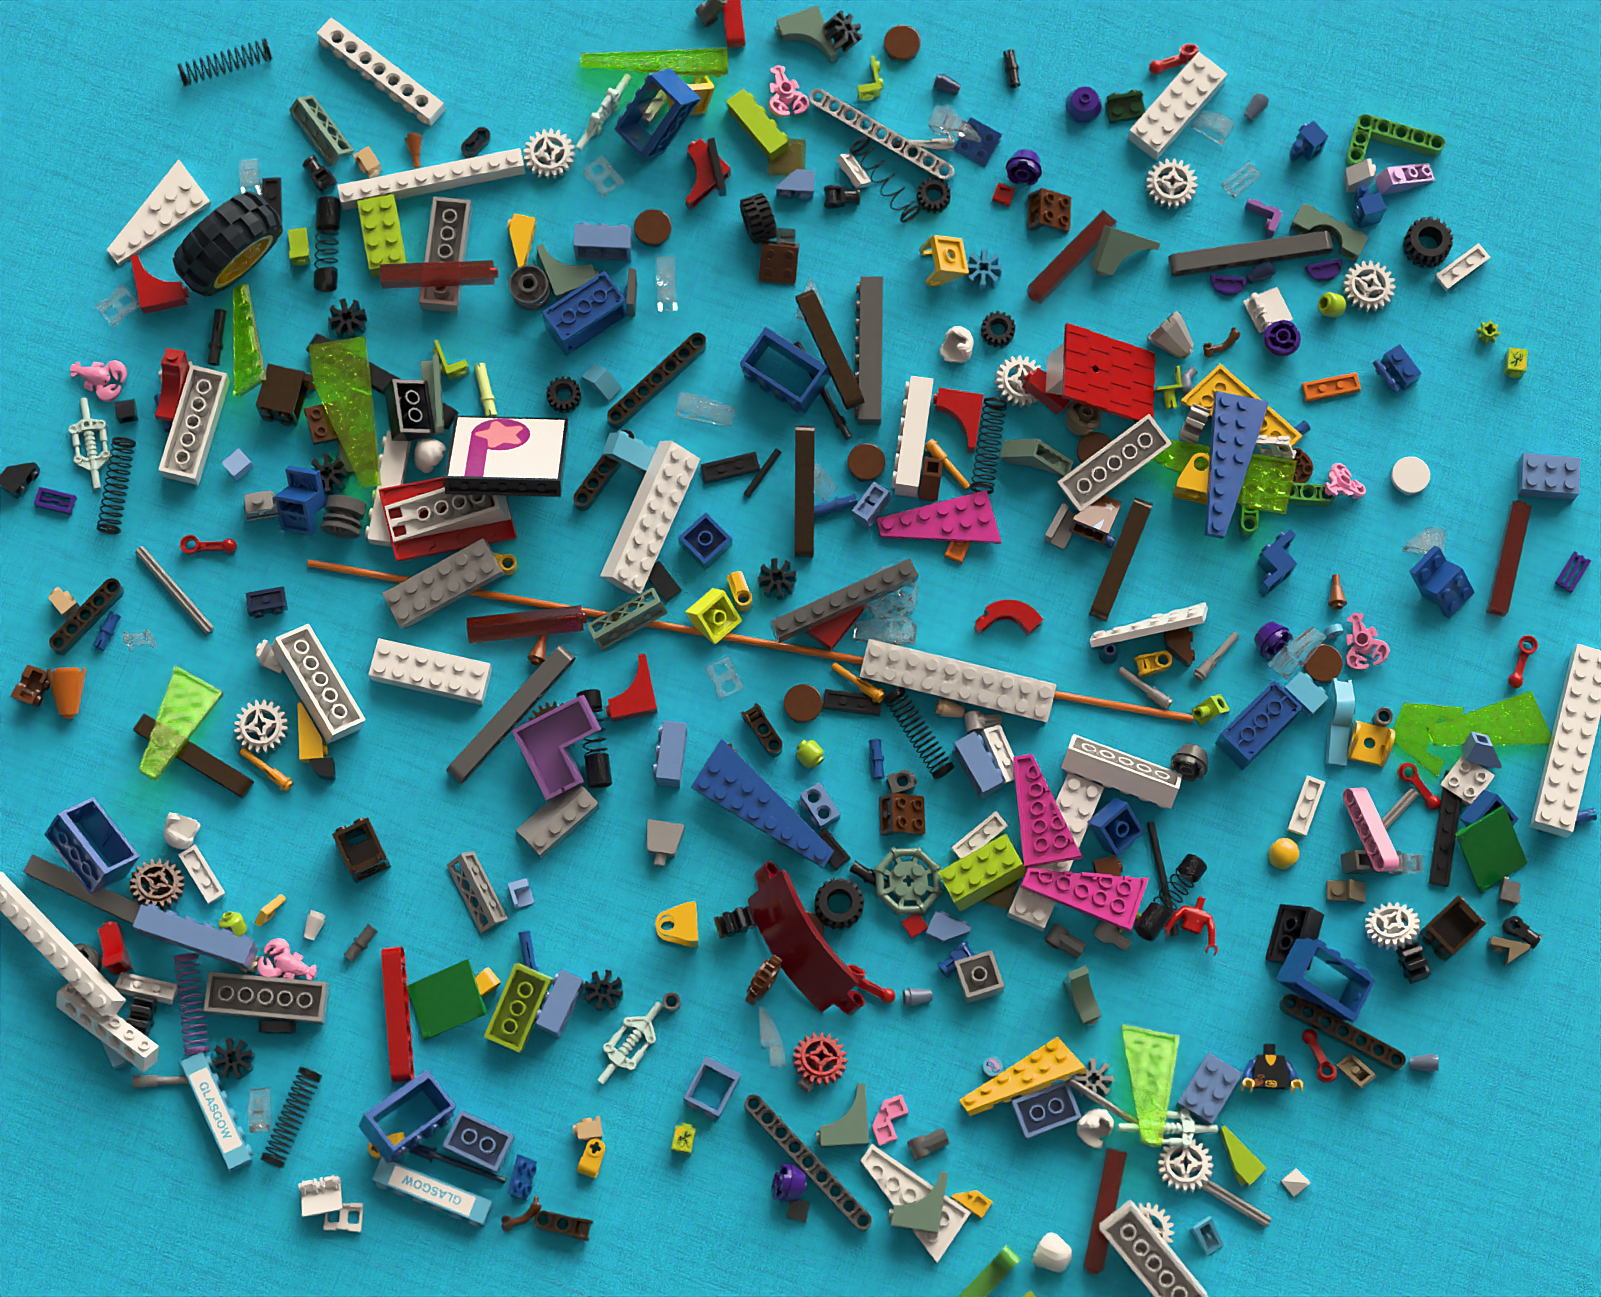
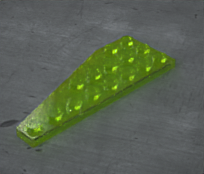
M727 48L580 53V67L639 71L641 73H656L660 70L671 68L677 75L695 76L698 78H703L706 75L722 77L728 75Z
M357 337L309 345L312 376L314 378L313 383L362 488L380 486L381 476L366 338Z
M1170 440L1172 443L1171 447L1154 458L1153 461L1181 474L1193 455L1205 453L1210 456V446ZM1252 453L1237 503L1250 509L1286 515L1297 461ZM1197 458L1194 460V467L1199 471H1204L1208 468V462L1204 458Z

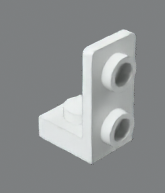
M263 640L262 644L259 643L255 650L258 662L261 666L282 675L284 669L268 641Z

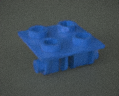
M970 117L954 147V151L986 167L996 146L1001 142L1000 138L1003 134Z
M517 1154L508 1191L511 1197L528 1201L532 1191L533 1176L537 1170L536 1161Z

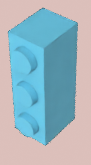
M623 431L610 433L602 454L645 475L657 448L647 447L643 445V441L635 438L632 439L628 437V433Z

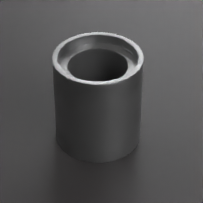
M1387 707L1379 708L1373 716L1374 725L1387 727L1393 719L1392 711ZM1384 714L1387 717V721H1381L1378 715Z
M674 992L665 994L663 997L664 1009L670 1013L679 1010L681 1001L678 994ZM669 998H675L677 1004L674 1007H669L666 1001Z

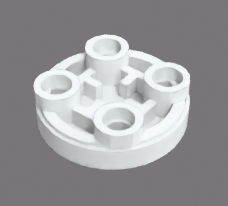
M1405 457L1400 459L1393 467L1391 479L1394 486L1400 492L1410 496L1420 493L1426 488L1430 480V471L1421 459Z

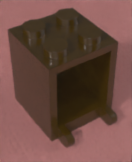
M268 363L256 402V408L262 419L268 422H273V420L279 421L285 426H297L307 391L317 390V385L312 383L314 380L313 376L303 371Z
M364 817L355 820L354 824L349 827H339L335 830L336 833L332 834L355 883L391 867L369 818L364 819ZM361 834H366L367 840L354 846H349L348 840Z
M1459 895L1420 931V939L1434 949V953L1439 959H1444L1445 961L1451 958L1487 924L1484 921L1485 919L1480 917L1464 901L1465 898H1461Z

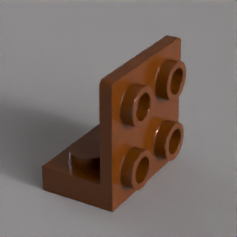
M1044 188L1028 194L1027 229L1034 231L1042 226H1048L1065 232L1070 231V196Z
M768 240L762 242L759 281L795 284L800 243Z
M890 793L879 797L880 835L888 836L897 832L925 834L923 796Z

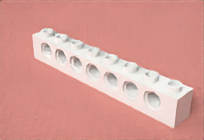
M330 18L317 32L318 42L322 47L332 50V53L338 59H344L352 70L357 69L361 72L360 74L365 80L374 82L377 89L387 92L394 102L399 101L403 104V108L409 113L413 112L416 114L418 120L423 124L427 123L432 126L445 111L442 101L333 18ZM336 39H341V40H342V41L339 42V43H334V41H335ZM350 50H356V51H355L354 53H352V54H349V53H348V51H350ZM365 60L370 61L368 64H362ZM378 71L384 72L382 75H376ZM392 82H398L395 86L390 85ZM407 92L412 93L409 97L404 96ZM421 103L426 104L424 107H418Z

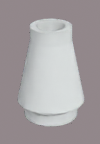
M311 910L310 914H307L303 937L315 940L316 935L326 921L324 920L326 915Z

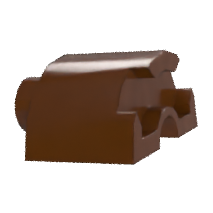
M27 664L21 675L20 683L15 686L10 697L28 705L39 707L43 701L44 691H48L51 686L47 671Z

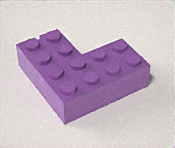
M584 695L512 730L546 800L552 799L584 782L567 748L601 730Z

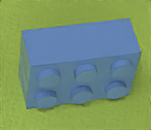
M589 223L575 224L573 245L575 259L631 261V227L624 224L609 226L605 223L590 225Z
M1532 453L1522 454L1519 459L1517 496L1575 500L1579 495L1580 458Z
M663 720V726H659L658 730L659 742L661 743L656 746L655 756L658 764L654 763L653 775L659 786L680 788L687 740V723Z
M974 731L954 742L952 751L980 800L1001 790L1004 775L999 768L996 769L993 762L995 760L992 754L986 752L983 747L985 742L981 735L977 736Z
M562 969L559 974H555L552 980L553 988L551 992L547 991L543 1002H545L544 1007L539 1009L535 1016L538 1029L559 1039L584 988L583 979Z
M1208 1052L1176 1103V1106L1181 1109H1187L1190 1115L1206 1125H1211L1243 1073Z
M1067 1080L1012 1100L1010 1103L1024 1141L1077 1122L1082 1118Z
M460 1110L443 1144V1148L498 1174L515 1140V1136Z

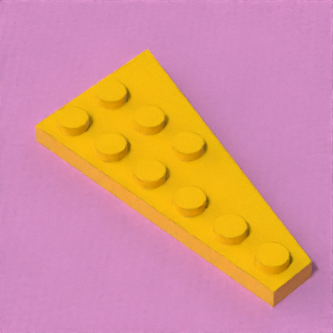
M1219 364L1181 399V404L1191 408L1193 403L1211 410L1209 416L1212 417L1213 396L1216 391L1261 399L1223 365ZM1267 407L1259 435H1267L1268 438L1277 437V439L1278 436H1290L1289 442L1293 448L1302 439V435L1271 407ZM1279 446V447H1281V448L1286 449V450L1289 451L1288 447H1286V446Z
M1056 1037L967 1094L959 1102L966 1112L972 1116L993 1108L995 1103L1001 1101L1007 1103L1012 1101L1011 1098L1021 1094L1023 1097L1050 1087L1057 1080H1069L1071 1075L1079 1072L1081 1075L1085 1074L1087 1070L1066 1045Z

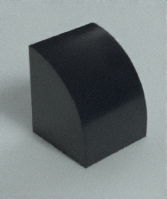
M134 398L115 402L116 417L120 424L139 420Z
M333 757L309 759L310 765L317 776L324 780H336Z

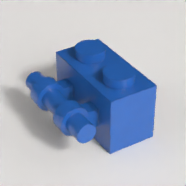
M1314 120L1309 124H1303L1299 128V134L1296 136L1297 140L1293 143L1289 153L1290 159L1296 161L1303 155L1310 161L1323 151L1328 135Z
M1362 184L1358 187L1357 193L1354 196L1356 206L1352 213L1353 221L1355 224H1358L1359 229L1379 223L1386 210L1380 192L1371 195L1368 186Z
M1401 344L1386 352L1381 362L1377 359L1372 363L1376 368L1377 374L1383 377L1386 382L1385 385L1388 389L1391 388L1394 394L1400 388L1405 390L1416 383L1422 375Z

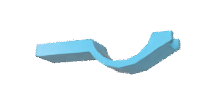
M1332 678L1331 689L1335 694L1336 702L1333 718L1328 725L1326 764L1347 766L1349 727L1354 716L1355 697L1351 680L1340 682L1337 678Z

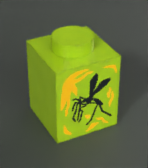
M1508 348L1505 353L1504 375H1509L1511 378L1523 377L1527 369L1528 349Z
M681 1123L680 1126L676 1125L671 1147L672 1151L691 1155L696 1129L692 1128L693 1125Z

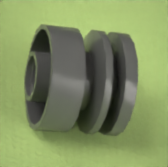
M523 265L517 268L509 279V289L515 303L520 308L527 311H536L548 303L551 296V287L545 273L539 267Z
M329 495L326 500L325 510L330 514L323 515V522L320 528L324 532L337 537L358 538L361 533L359 529L362 528V523L358 520L364 518L367 506L364 502L349 496Z

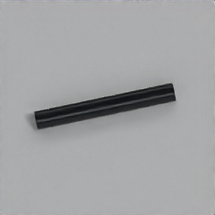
M775 448L743 493L746 497L750 498L782 453L779 449Z

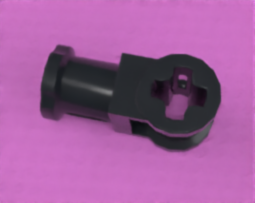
M310 156L303 162V168L310 172L311 179L321 194L325 193L324 190L331 185L337 184L332 173L324 165L320 166L316 156Z
M828 185L823 188L826 198L824 202L825 208L845 207V203L860 205V188L845 190V186L839 187L836 185Z
M1518 916L1509 917L1502 924L1503 931L1506 934L1513 935L1519 940L1522 939L1530 944L1532 949L1538 945L1543 936L1541 933L1537 934L1531 930L1530 926L1525 924ZM1515 922L1514 926L1516 928L1511 929L1512 925L1510 923Z

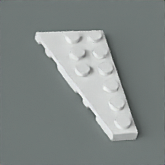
M179 159L108 247L107 251L118 266L129 260L130 256L138 254L211 204L210 200Z
M1204 602L1184 609L1173 610L1163 615L1155 614L1150 619L1116 627L1106 632L1104 630L1097 631L1090 638L1091 647L1204 623L1208 611L1207 603Z
M872 1144L860 1161L893 1205L915 1203L928 1195L934 1188ZM944 1195L939 1233L912 1231L937 1263L971 1212Z

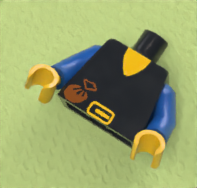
M1263 1044L1264 1055H1256L1243 1070L1242 1091L1245 1086L1249 1087L1250 1092H1252L1253 1089L1287 1090L1291 1085V1093H1294L1295 1088H1299L1300 1092H1303V1083L1299 1080L1290 1061L1285 1060L1284 1055H1275V1044Z

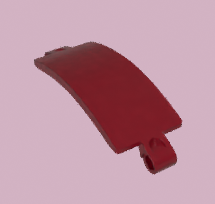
M767 861L755 872V880L759 890L748 899L752 915L772 955L782 959L780 967L789 979L820 1012L827 1010L835 1004L845 1014L853 1015L865 1005V1000L859 992L850 991L859 984L858 979L834 953L812 923L785 870L779 872L774 863Z

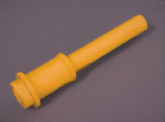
M931 439L924 446L926 448L925 451H929L934 458L944 459L943 465L967 490L970 487V483L948 460V455L937 444L938 441Z
M836 662L831 666V669L858 686L861 692L871 697L873 702L880 703L885 697L883 689L876 688L868 681L864 682Z
M243 747L240 750L239 754L266 773L268 779L280 786V790L288 791L292 787L293 782L290 777L287 778L276 768L272 769Z

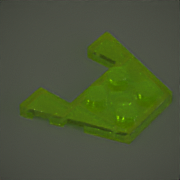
M1403 703L1393 728L1395 731L1394 743L1408 755L1410 754L1421 766L1426 767L1433 776L1438 777L1444 760L1426 753L1428 744L1438 719L1440 718L1458 725L1464 708Z

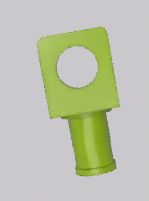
M1180 366L1174 368L1176 385L1161 386L1154 389L1155 392L1164 393L1165 409L1177 408L1175 391L1182 388Z
M1219 694L1209 697L1193 708L1192 716L1198 720L1200 725H1204L1219 714L1230 711L1222 695Z

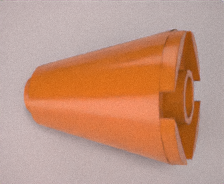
M79 667L54 669L55 672H52V668L47 669L58 715H62L63 719L74 718V715L79 713L86 667H83L82 671H79Z

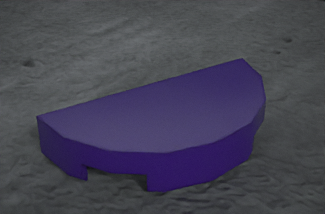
M1342 258L1306 265L1305 269L1313 279L1329 281L1339 274Z
M1210 276L1213 288L1218 293L1226 296L1240 293L1245 288L1248 278Z

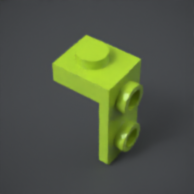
M874 56L870 57L874 83L858 86L857 94L859 100H871L874 97H879L881 89H884L883 80L878 77L880 72L879 61L875 62Z
M304 227L288 230L289 256L292 265L300 266L311 263L307 229Z
M438 340L434 341L436 346L433 347L434 354L440 357L442 362L440 364L441 372L443 375H447L448 380L455 377H464L470 372L466 359L447 365Z

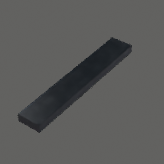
M1446 770L1444 772V779L1450 771ZM1443 786L1428 884L1448 887L1461 798Z

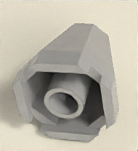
M1178 311L1171 314L1147 337L1153 345L1178 359L1182 356L1187 358L1193 352L1191 348L1194 346V343Z

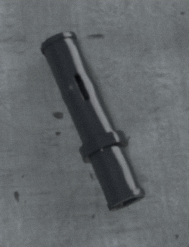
M215 309L212 337L208 345L210 349L208 364L212 366L220 365V354L224 346L222 339L227 312L223 309Z

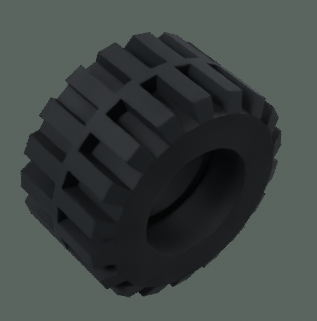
M763 193L741 199L740 212L750 240L754 244L776 238V222L766 196Z
M1422 217L1420 221L1416 220L1409 227L1404 238L1403 247L1405 248L1403 251L1404 254H1408V260H1413L1412 264L1416 265L1418 263L1421 268L1427 265V268H1432L1433 265L1435 267L1438 266L1448 256L1453 245V234H1450L1451 229L1450 227L1446 228L1447 224L1445 222H1439L1441 219L1436 218V220H1433V217H1428L1426 220L1425 217ZM1429 236L1436 241L1438 247L1427 249L1420 244L1418 238Z
M840 877L838 880L833 878L829 882L823 883V886H820L815 897V912L820 920L824 922L825 926L829 925L831 929L839 928V930H843L844 927L849 928L852 927L853 923L856 924L862 915L864 897H862V891L858 889V885L851 883V880L847 879L846 881ZM834 894L846 895L851 901V907L843 914L834 913L828 908V899Z

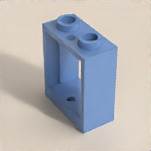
M705 1056L684 1097V1101L687 1102L686 1106L694 1110L697 1108L703 1110V1114L711 1119L715 1117L720 1118L741 1078V1074ZM706 1068L732 1081L718 1110L691 1098Z

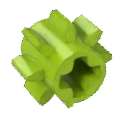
M1492 320L1486 324L1482 321L1480 324L1481 328L1476 330V333H1480L1478 340L1484 341L1485 345L1489 341L1495 343L1496 337H1499L1501 333L1497 331L1499 325L1493 324Z

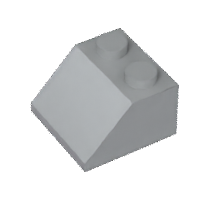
M992 950L954 961L959 986L966 1004L1003 993L1004 984Z

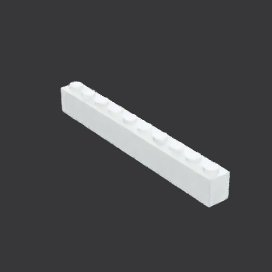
M518 148L337 186L344 211L358 208L357 200L394 194L395 200L521 175L525 174L521 150Z
M0 872V911L101 1016L116 1015L126 999L3 872Z

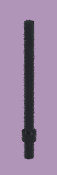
M800 341L793 344L805 352ZM809 373V375L811 376V378H812V380H813L816 376H814V375H812L811 373ZM824 387L820 395L834 418L833 422L836 428H839L845 440H848L852 435L846 426L847 422L839 414Z
M1148 822L1147 827L1161 889H1165L1164 885L1167 882L1155 822ZM1163 890V897L1171 900V897L1167 894L1166 890ZM1163 899L1167 905L1173 908L1171 902ZM1165 905V908L1170 911L1171 915L1176 912ZM1177 923L1170 929L1171 936L1179 935Z

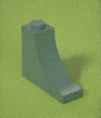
M818 5L776 19L775 33L777 37H781L783 43L787 41L807 42L820 49L827 57L829 63L837 61V52L832 47V40H826L824 37L828 31L823 29L825 22Z
M1104 225L1090 268L1096 270L1095 274L1104 277L1107 274L1114 275L1118 265L1128 255L1143 249L1158 250L1160 243Z
M543 244L536 246L537 254L556 301L561 300L599 274L597 269H593L592 264L584 266L566 265L554 259L547 252Z
M1039 439L1004 440L999 458L1011 465L1038 468L1061 478L1070 473L1073 464L1071 459Z
M1084 966L1069 972L1063 984L1081 1025L1087 1024L1091 1026L1099 1022L1098 1019L1101 1017V1013L1090 985L1089 971Z
M865 1083L857 1084L855 1101L842 1118L831 1124L820 1126V1131H816V1141L821 1143V1148L869 1144Z
M939 1172L934 1188L921 1200L907 1205H894L893 1209H889L887 1221H891V1226L938 1234L948 1172Z

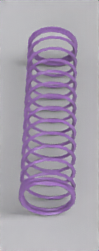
M186 953L174 957V964L180 966L175 970L176 973L180 974L176 977V979L178 981H182L177 985L178 988L182 989L177 994L179 996H183L179 999L178 1002L184 1004L179 1008L181 1011L184 1012L180 1015V1017L182 1019H187L181 1023L182 1026L187 1027L181 1031L183 1034H187V1036H185L182 1040L185 1042H189L183 1046V1048L185 1049V1055H196L200 1052L206 1053L209 1051V1047L206 1046L192 1048L185 1047L192 1043L208 1041V1039L196 1041L185 1040V1038L189 1036L207 1034L208 1032L206 1031L197 1033L184 1032L187 1029L193 1027H203L207 1024H183L184 1022L190 1020L204 1019L206 1018L205 1016L194 1018L182 1017V1015L191 1012H201L204 1011V1009H181L182 1007L187 1005L202 1004L204 1003V1001H196L191 1003L180 1001L188 997L203 996L204 994H179L180 992L185 990L202 988V986H179L180 984H183L185 982L201 981V978L189 980L178 979V977L186 974H197L201 971H177L178 969L183 967L199 966L200 963H192L187 965L176 964V962H187L196 960L199 958L198 953Z

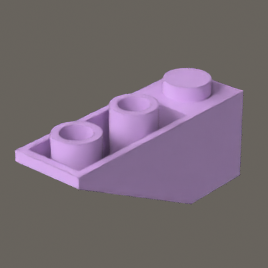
M1429 164L1388 167L1374 178L1380 194L1396 193L1435 180Z

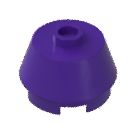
M1082 86L1073 90L1067 96L1065 106L1068 114L1076 122L1087 123L1100 114L1102 101L1094 89Z
M1028 149L1016 151L1006 163L1008 179L1017 185L1018 182L1028 183L1027 186L1037 183L1042 175L1039 156Z
M1280 320L1271 323L1266 328L1263 340L1266 348L1272 354L1288 356L1299 348L1301 336L1299 330L1292 322Z
M1275 622L1266 623L1258 630L1254 637V642L1260 655L1268 660L1272 656L1280 657L1288 649L1286 646L1288 641L1293 640V635L1289 632V629Z
M780 1163L781 1169L779 1172L775 1171L771 1188H775V1194L773 1193L772 1198L778 1199L780 1202L799 1200L806 1188L805 1173L791 1163Z

